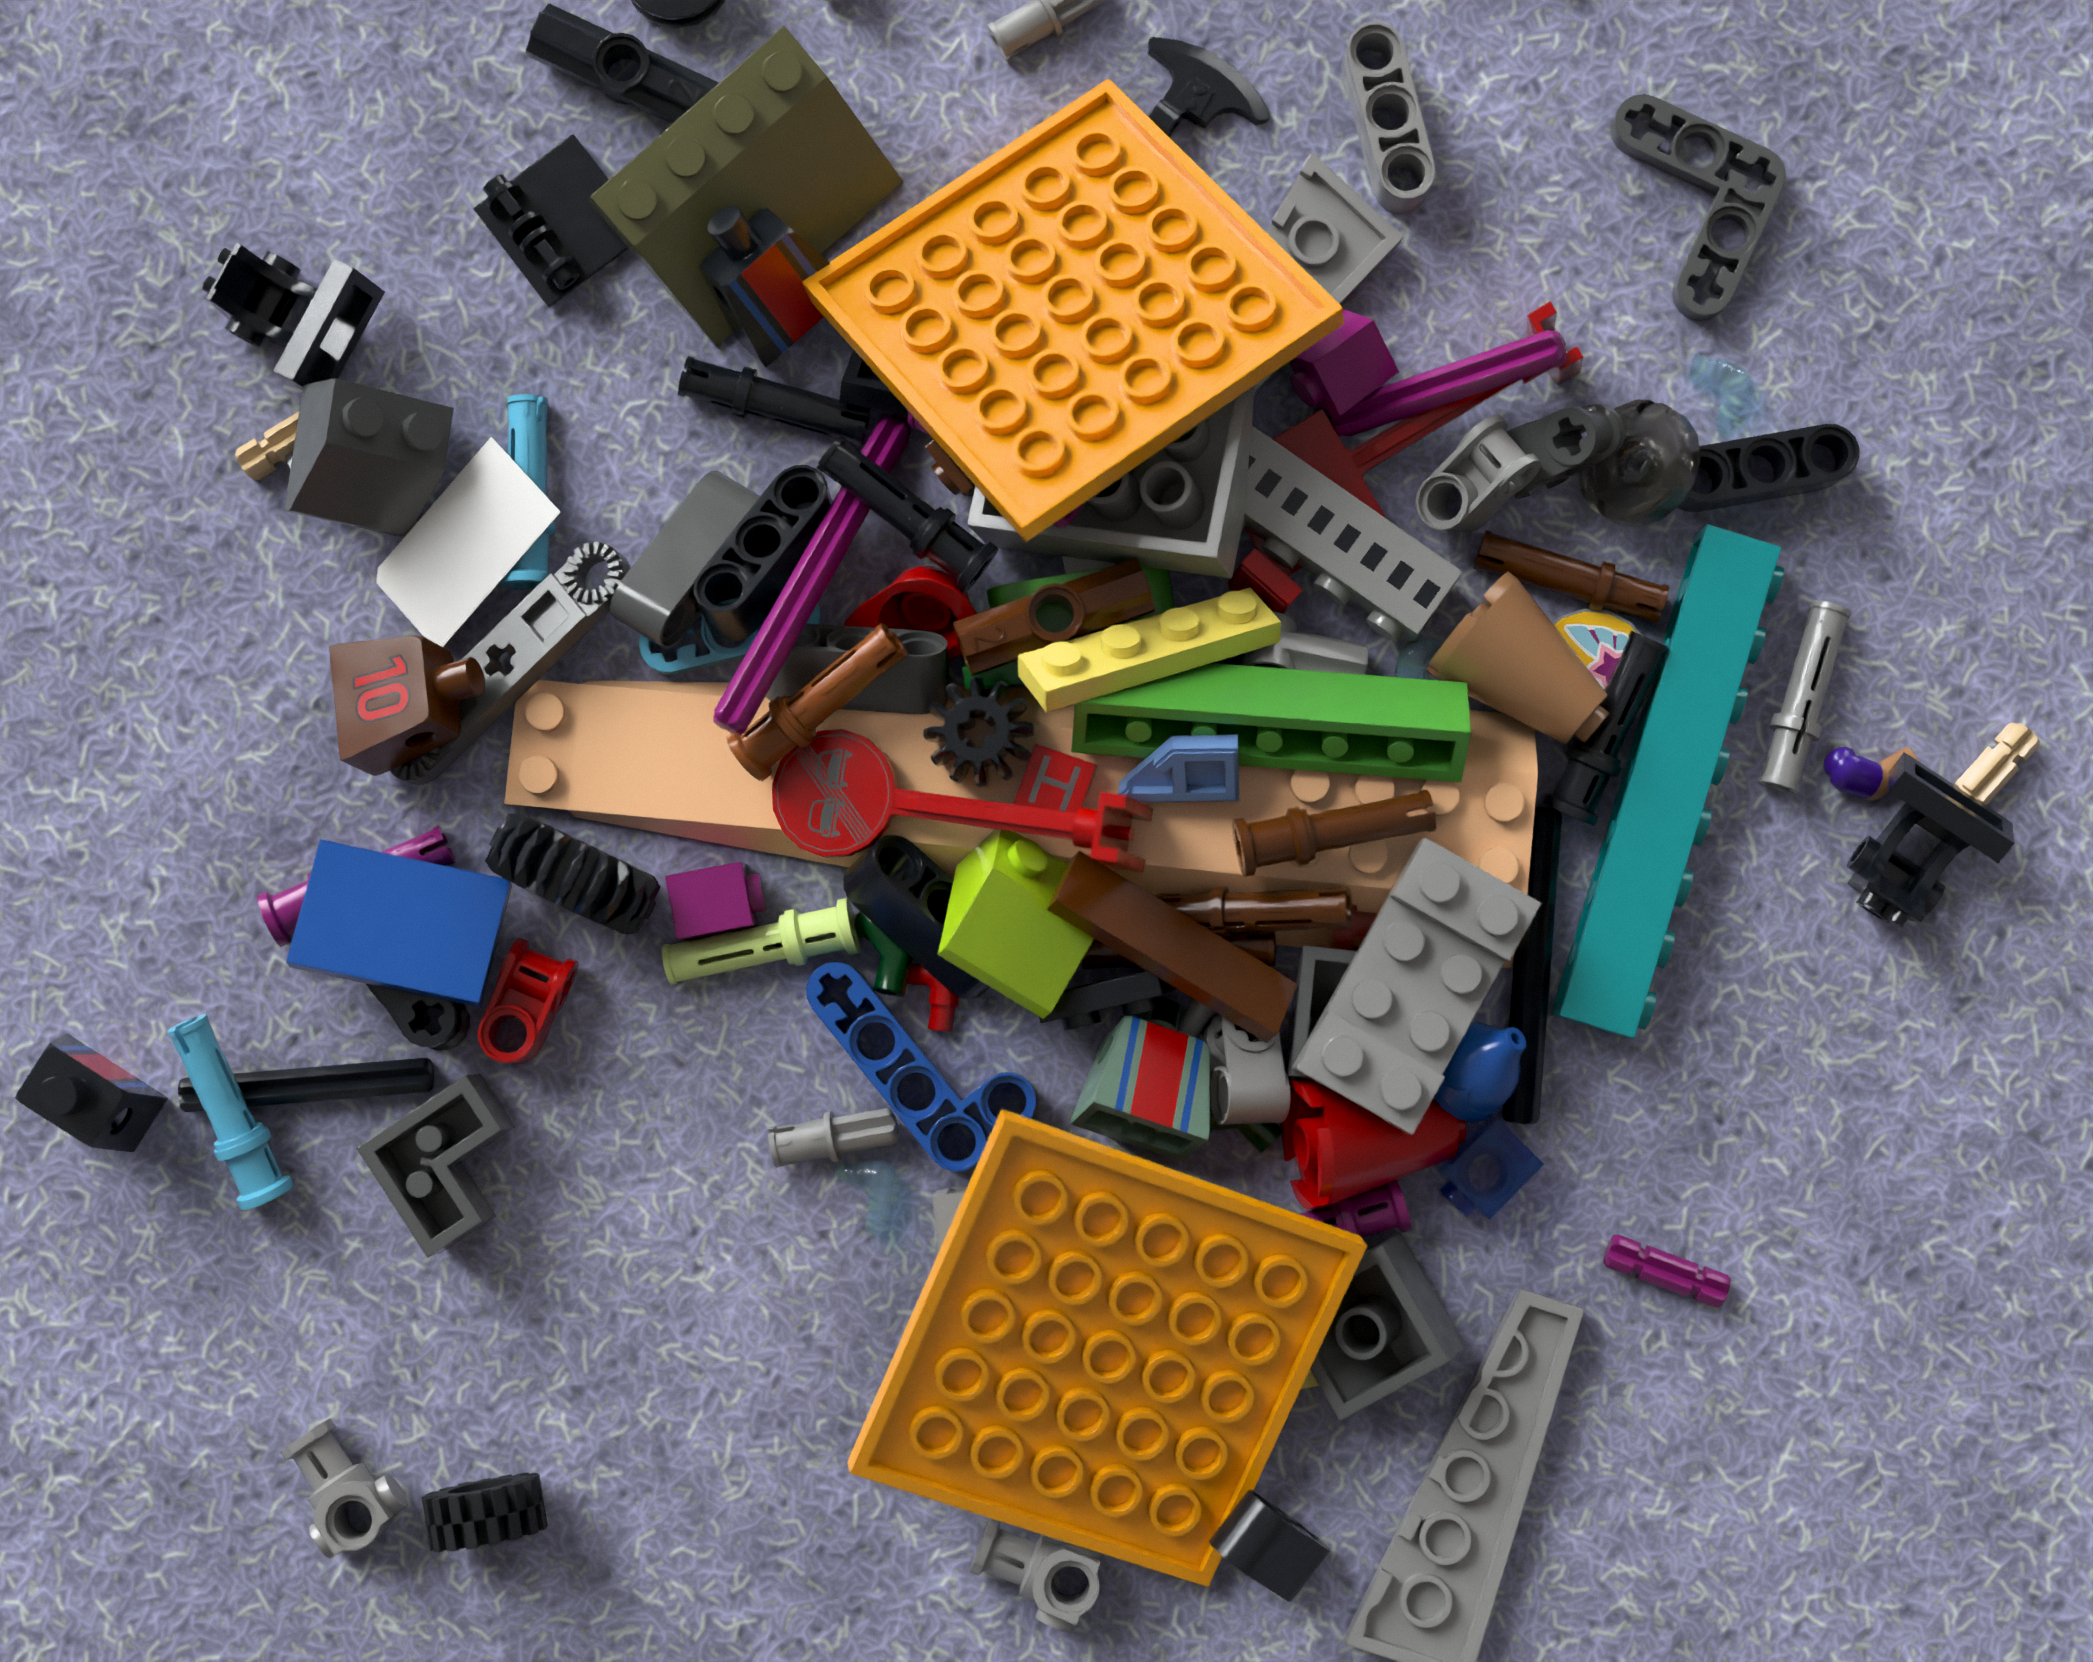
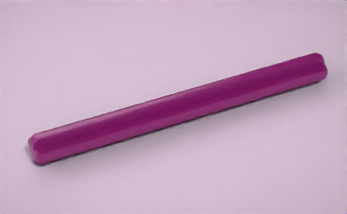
M892 416L880 418L861 453L890 474L909 441L910 428L904 422L897 421ZM841 486L714 710L713 721L719 728L727 730L734 735H742L746 732L869 513L870 509L843 486Z

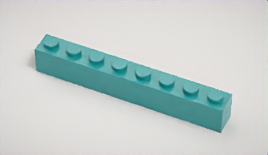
M1708 524L1695 533L1662 642L1669 649L1654 675L1653 690L1639 718L1552 1007L1551 1016L1622 1038H1635L1637 1028L1645 1030L1651 1020L1656 1004V993L1649 991L1655 968H1664L1667 964L1675 939V933L1667 930L1674 905L1678 907L1684 905L1692 884L1693 871L1685 869L1692 844L1696 846L1702 844L1711 820V810L1703 808L1710 784L1719 785L1728 764L1730 750L1722 747L1728 724L1736 725L1746 704L1748 689L1740 686L1746 664H1754L1757 661L1765 640L1766 628L1758 626L1764 603L1772 604L1783 580L1784 568L1776 565L1781 550L1780 546Z

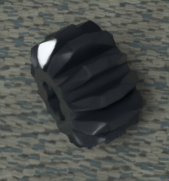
M973 676L970 681L971 697L965 698L962 691L954 683H951L946 687V692L955 705L949 710L940 703H931L928 711L937 719L945 721L944 726H932L924 729V738L935 743L947 742L935 750L930 758L936 766L945 765L956 758L950 771V779L954 782L961 783L966 778L971 766H974L976 785L979 788H987L990 780L989 766L994 765L998 774L1005 781L1013 778L1014 774L1003 759L1008 754H1011L1020 761L1027 762L1031 756L1029 750L1015 743L1014 738H1028L1035 735V726L1033 723L1025 721L1012 722L1024 714L1029 706L1024 698L1014 699L1003 706L1010 689L1006 682L998 681L987 698L985 697L984 680L981 676ZM984 716V720L990 727L996 725L995 734L985 736L984 747L974 748L975 743L969 737L964 739V730L974 728L975 718Z

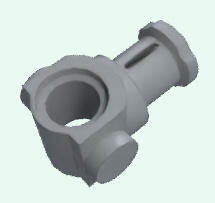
M331 1418L280 1451L285 1460L293 1459L314 1490L308 1499L315 1510L313 1524L310 1525L309 1530L319 1550L328 1558L336 1556L343 1550H359L368 1546L389 1528L393 1516L408 1506L403 1490L391 1475L385 1474L379 1477L372 1475L364 1462L352 1464L332 1433L336 1426ZM349 1501H359L368 1507L372 1515V1525L369 1531L357 1530L349 1524L346 1518V1506Z
M990 1518L981 1537L969 1572L979 1576L985 1571L1020 1585L1019 1596L1035 1602L1038 1607L1036 1619L1055 1629L1071 1632L1073 1626L1077 1625L1080 1615L1091 1609L1098 1598L1100 1588L1098 1569L1101 1564L1100 1557L1102 1553L1061 1540L1057 1541L1045 1535H1042L1037 1542H1033L1001 1529L1000 1521ZM1068 1566L1081 1569L1088 1577L1087 1586L1077 1595L1068 1596L1061 1594L1052 1584V1578L1058 1570Z

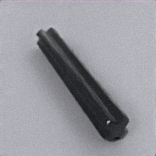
M428 1058L233 1074L247 1107L421 1093L431 1091L434 1086V1069L431 1059ZM189 1077L181 1079L178 1084V1101L181 1110L184 1112L204 1111Z

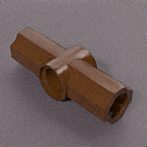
M1137 558L1063 584L1044 585L1032 595L953 622V627L963 658L971 677L1018 661V655L1044 648L1052 643L1065 642L1099 632L1110 626L1120 625L1154 613L1155 606L1144 571L1139 565ZM1055 602L1065 606L1071 614V625L1064 631L1057 633L1044 630L1037 622L1035 614L1042 605Z

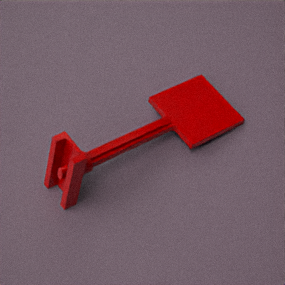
M1551 302L1546 303L1527 315L1526 333L1528 337L1547 330H1555L1557 312ZM1576 346L1566 352L1567 360L1562 366L1520 380L1525 385L1547 372L1553 381L1560 385L1580 373L1583 356ZM1520 380L1406 417L1352 450L1344 447L1323 409L1274 437L1272 440L1385 517L1363 479L1364 474ZM1244 527L1256 549L1284 574L1290 576L1303 568L1296 563L1291 570L1277 563L1261 549L1265 541Z

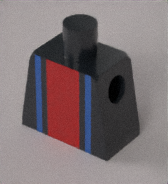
M727 206L715 213L707 225L709 234L719 247L702 261L700 270L735 338L762 365L768 367L824 317L812 304L802 281L829 265L830 262L768 208L758 211L748 220L739 207Z
M65 1034L49 1043L18 1090L15 1099L85 1145L98 1149L134 1152L167 1102L168 1097L71 1035ZM128 1108L122 1122L118 1126L113 1124L119 1113Z

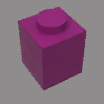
M1343 309V325L1289 361L1294 372L1290 376V382L1299 398L1310 407L1315 405L1339 416L1399 373L1374 320Z
M741 861L665 876L676 939L686 941L758 926L756 913L767 910L760 873L749 875L747 864Z

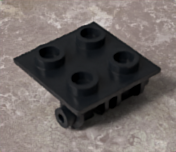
M574 134L570 135L512 180L508 181L502 174L489 180L483 187V191L488 197L473 208L549 308L629 249L588 202L590 196L609 179Z

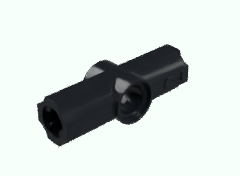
M550 3L547 4L542 12H539L530 31V38L526 48V54L529 58L604 92L605 96L613 102L624 105L630 104L671 124L678 120L719 83L646 49L643 42L633 35L626 33L614 34ZM630 59L640 64L638 73L630 80L617 81L608 76L609 69L619 60Z

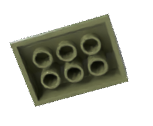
M783 26L592 194L588 202L706 337L717 347L733 332L700 270L702 261L719 247L707 230V225L715 213L727 206L733 205L739 207L749 220L758 211L768 208L818 253L822 254L904 181L826 74L788 29Z

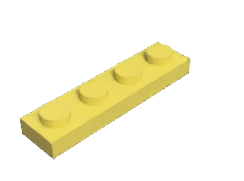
M1249 587L1239 591H1230L1219 597L1181 608H1172L1163 613L1123 625L1110 626L1099 632L1065 642L1052 643L1044 648L1018 655V676L1045 712H1050L1280 643L1281 621Z

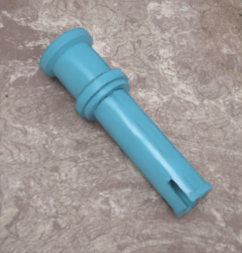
M534 394L511 395L507 398V454L546 495L548 398L544 396L538 397V395ZM552 522L499 582L498 586L512 590H533L550 574L549 537L555 534V522Z
M202 1014L197 1018H190L170 1028L167 1033L183 1061L189 1079L218 1139L214 1142V1154L217 1161L226 1162L240 1192V1195L236 1198L240 1210L263 1205L289 1191L294 1186L290 1175H282L267 1142L272 1137L267 1126H263L262 1122H255L251 1111L248 1109L227 1059L215 1038V1033L209 1023L207 1014Z

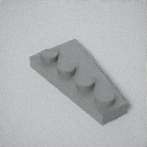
M1312 151L1266 232L1340 305L1401 244L1403 236ZM1282 367L1255 385L1254 396Z

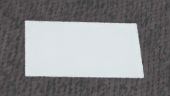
M490 437L378 567L376 583L425 638L444 647L561 511L501 446Z

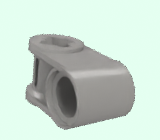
M1499 414L1492 415L1474 426L1460 441L1457 449L1423 481L1417 491L1415 500L1417 513L1422 522L1433 529L1455 532L1476 531L1484 526L1513 495L1531 482L1539 472L1542 462L1534 454L1526 455L1506 432L1508 423ZM1458 488L1462 496V505L1458 514L1452 517L1448 510V499L1452 491Z
M1220 1014L1208 1023L1204 1031V1041L1210 1048V1108L1215 1122L1218 1125L1284 1122L1290 1109L1291 1097L1289 1080L1284 1069L1280 1032L1278 1031V1034L1266 1043Z

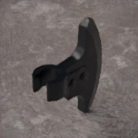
M1159 37L1149 39L1148 55L1169 70L1172 77V85L1163 100L1157 103L1148 117L1169 138L1182 119H1187L1204 129L1216 116L1224 113H1235L1256 126L1264 124L1269 120L1270 114L1263 99L1253 85L1234 66L1214 53L1193 44Z

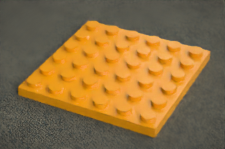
M1109 78L832 260L826 267L802 281L812 304L1026 542L1344 324L1343 307Z
M1001 1109L847 1461L850 1474L1209 1587L1223 1557L1211 1546L1209 1540L1249 1489L1254 1490L1367 1245L1360 1235Z

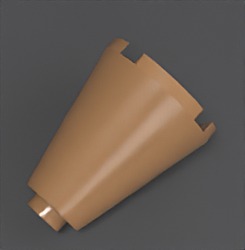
M1507 572L1482 596L1488 602H1482L1471 614L1467 613L1431 659L1430 666L1426 671L1436 680L1466 682L1468 696L1565 745L1574 735L1585 743L1609 715V712L1600 706L1608 694L1522 583L1510 572Z

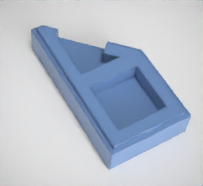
M1238 735L1171 736L1119 781L1118 794L1127 795L1139 802L1239 801Z

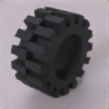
M528 1472L513 1476L510 1474L498 1478L482 1479L476 1482H465L458 1484V1486L439 1489V1491L430 1492L422 1496L430 1551L434 1552L446 1550L447 1552H453L463 1548L467 1550L475 1549L487 1544L490 1546L500 1544L501 1541H513L523 1538V1535H533L538 1533L539 1530L546 1529L548 1526L540 1475L538 1473L529 1474Z

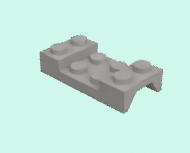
M1427 838L1418 841L1292 1069L1346 1097L1404 1133L1413 1135L1445 1078L1442 1075L1504 962L1510 961L1541 903Z

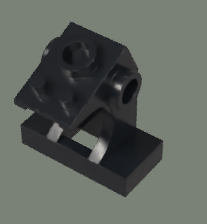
M237 242L232 251L227 248L221 251L218 262L224 266L216 279L211 276L207 277L202 287V290L208 293L206 300L229 319L225 327L228 332L258 348L261 346L264 338L285 348L273 371L301 390H303V385L339 378L385 293L384 290L354 267L336 259L332 261L319 287L314 288L297 280L301 269L286 259L269 251L261 259ZM299 299L309 304L296 330L292 333L282 329V326L296 300Z
M1905 752L1890 769L1888 791L1904 801V805L1876 840L1871 836H1867L1858 845L1847 863V868L1855 872L1847 884L1862 893L1856 903L1886 923L1893 922L1901 928L1907 920L1922 922L1925 916L1936 906L1945 890V885L1937 881V879L1948 864L1963 849L1972 846L1999 863L2015 844L2012 822ZM1915 824L1941 840L1920 867L1895 851L1904 836Z

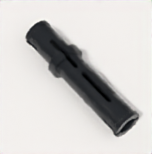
M688 356L685 361L684 368L687 371H682L678 396H687L732 409V416L745 419L748 413L834 438L843 436L848 442L855 443V445L860 447L863 444L864 430L868 427L872 409L840 403L839 399L757 377V370L749 367H744L742 372L697 360L692 356Z

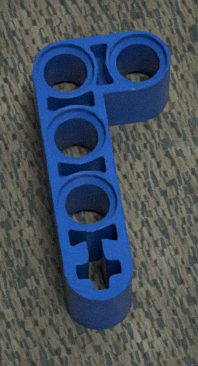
M841 962L825 963L816 968L809 977L806 993L807 1000L813 1011L933 1161L943 1169L953 1172L965 1171L979 1162L998 1118L992 1111L989 1103L991 1091L996 1085L1004 1082L1017 1084L1024 1091L1027 1103L1025 1110L1020 1116L1029 1119L1033 1116L1036 1107V1092L1029 1080L1023 1075L1014 1072H1000L992 1076L966 1098L962 1099L878 993L873 990V987L862 973L855 967ZM829 975L837 980H842L846 977L851 979L853 985L847 990V995L857 1008L861 1009L867 999L875 1007V1011L857 1018L847 1033L841 1027L840 1021L850 1018V1014L840 1003L833 1002L826 1005L821 998L828 991L823 981ZM874 1022L886 1024L892 1030L895 1037L893 1051L888 1057L881 1060L869 1058L860 1046L862 1031L866 1026ZM919 1072L925 1074L935 1085L934 1100L925 1109L916 1110L908 1107L900 1096L901 1083L911 1073ZM961 1123L967 1125L973 1131L976 1138V1146L970 1156L964 1159H954L943 1152L939 1138L942 1130L949 1124Z

